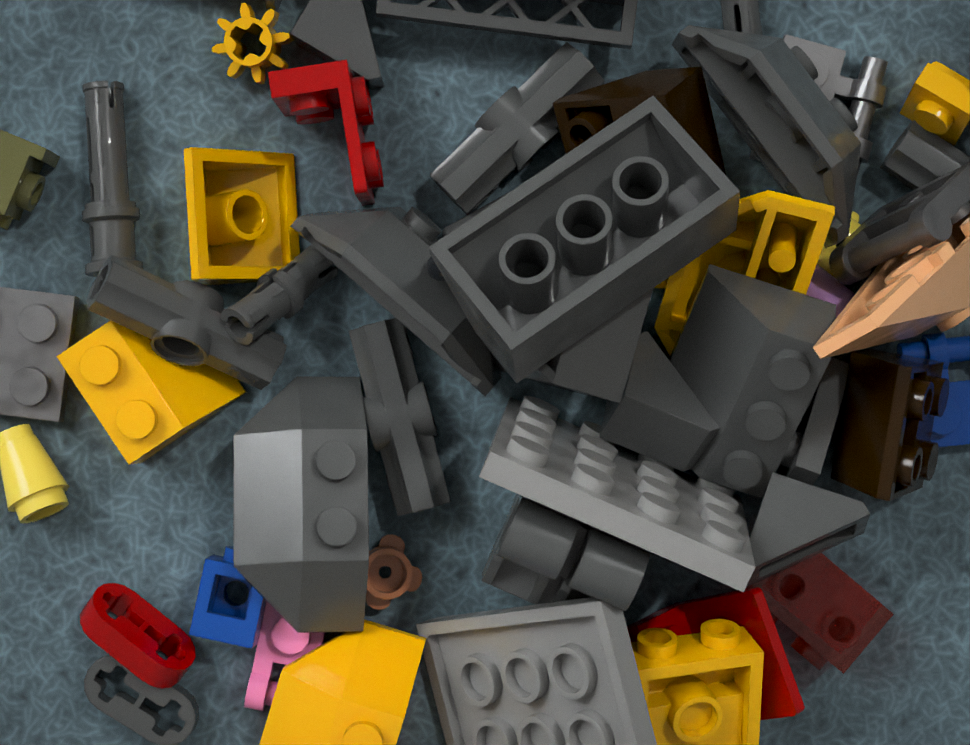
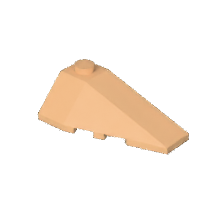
M970 213L952 225V234L949 239L930 248L919 245L879 264L813 346L819 358L823 359L915 337L935 325L940 332H944L970 316Z

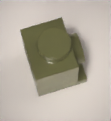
M0 129V227L8 230L13 219L19 221L24 210L31 212L36 207L45 186V177L39 175L42 166L47 164L56 168L60 156L44 147Z

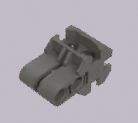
M515 494L513 504L483 569L482 582L533 604L593 597L626 611L641 584L649 562L650 553L611 534L519 494Z

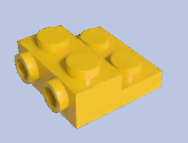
M710 619L701 624L700 633L677 636L674 632L664 628H648L638 633L637 642H631L657 745H759L764 651L744 626L740 627L737 623L726 619Z

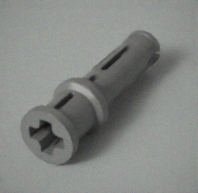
M108 81L88 82L82 85L85 96L91 202L85 204V210L82 211V221L89 224L91 262L85 265V275L97 277L103 263L111 255L143 269V262L136 259L134 222L140 219V209L136 207V202L129 199L123 100L124 84L113 81L111 82V87L108 88Z

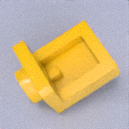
M940 62L927 63L914 83L900 114L912 121L915 120L925 130L955 145L970 122V80Z

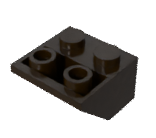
M702 66L643 71L559 98L553 102L565 153L567 154L651 96H654L726 175Z
M862 349L851 352L831 479L874 498L886 501L894 500L923 487L924 480L930 481L932 479L938 459V443L930 441L934 417H941L943 415L949 395V380L941 377L944 362L874 349Z

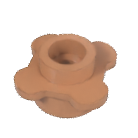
M393 534L383 536L380 539L379 545L369 551L366 603L371 608L377 610L387 608L390 605L391 599L401 596L406 591L413 592L417 590L422 582L421 570L416 566H412L404 554V541ZM383 566H388L391 570V574L387 578H382L379 575V570Z

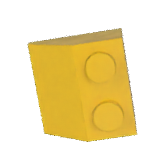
M110 320L56 357L128 465L144 462L247 393L238 379L206 364L184 366L163 359L152 350L150 338Z

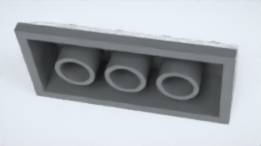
M651 96L429 246L428 249L476 334L513 380L518 383L736 231L740 190L654 96Z

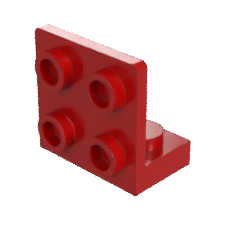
M347 59L268 72L272 100L285 117L296 115L297 124H316L333 120L335 118L333 109L341 108L354 193L362 206L375 204L373 189L384 187V179L379 150L376 149L375 141L365 142L363 126L374 125L369 87L366 86L365 77H354Z
M759 587L748 588L744 592L738 590L677 602L627 626L631 642H637L638 633L648 628L668 629L677 636L700 633L701 624L710 619H726L737 623L740 627L744 626L764 651L760 720L793 717L805 709L764 593Z

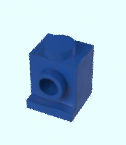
M233 546L225 547L224 556L213 554L205 559L189 635L252 649L258 643L267 601L233 567ZM231 581H241L247 586L249 595L246 602L237 604L228 598L226 590Z

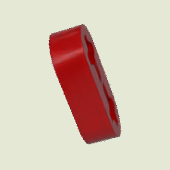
M117 583L101 585L95 590L80 613V624L84 633L140 680L152 687L161 689L173 687L181 680L194 662L196 651L191 638L180 627L125 585ZM112 612L116 614L118 617L115 620L108 614ZM161 651L168 658L166 660L158 655V652Z

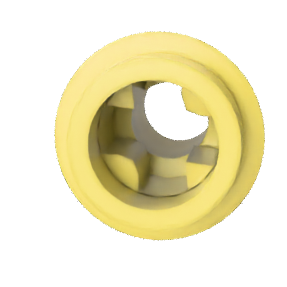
M30 424L17 425L0 432V470L8 511L16 512L20 523L24 524L44 519L66 508L69 502L65 491L68 490L69 485L37 436L34 435Z

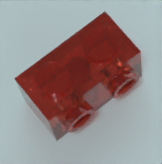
M822 553L746 587V589L761 588L774 624L780 620L797 635V638L790 646L819 671L829 662L844 674L894 615Z

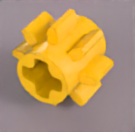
M241 3V18L234 22L222 18L217 20L219 26L226 32L224 43L213 46L212 52L224 56L228 55L233 60L227 70L229 77L238 78L242 75L245 68L248 67L251 69L254 81L258 84H265V68L271 65L282 69L289 67L286 60L280 57L281 47L294 40L291 34L285 32L277 33L273 28L279 18L278 12L271 8L259 20L255 18L254 10L249 4ZM263 29L259 40L266 46L264 53L261 56L249 53L243 58L247 47L240 42L242 36L246 32L257 35Z

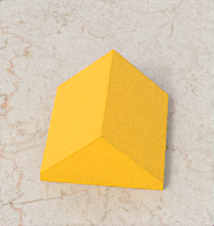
M198 147L184 149L191 280L204 285L258 282L259 277L272 268H276L278 271L300 254L299 234L290 227L298 217L294 154Z

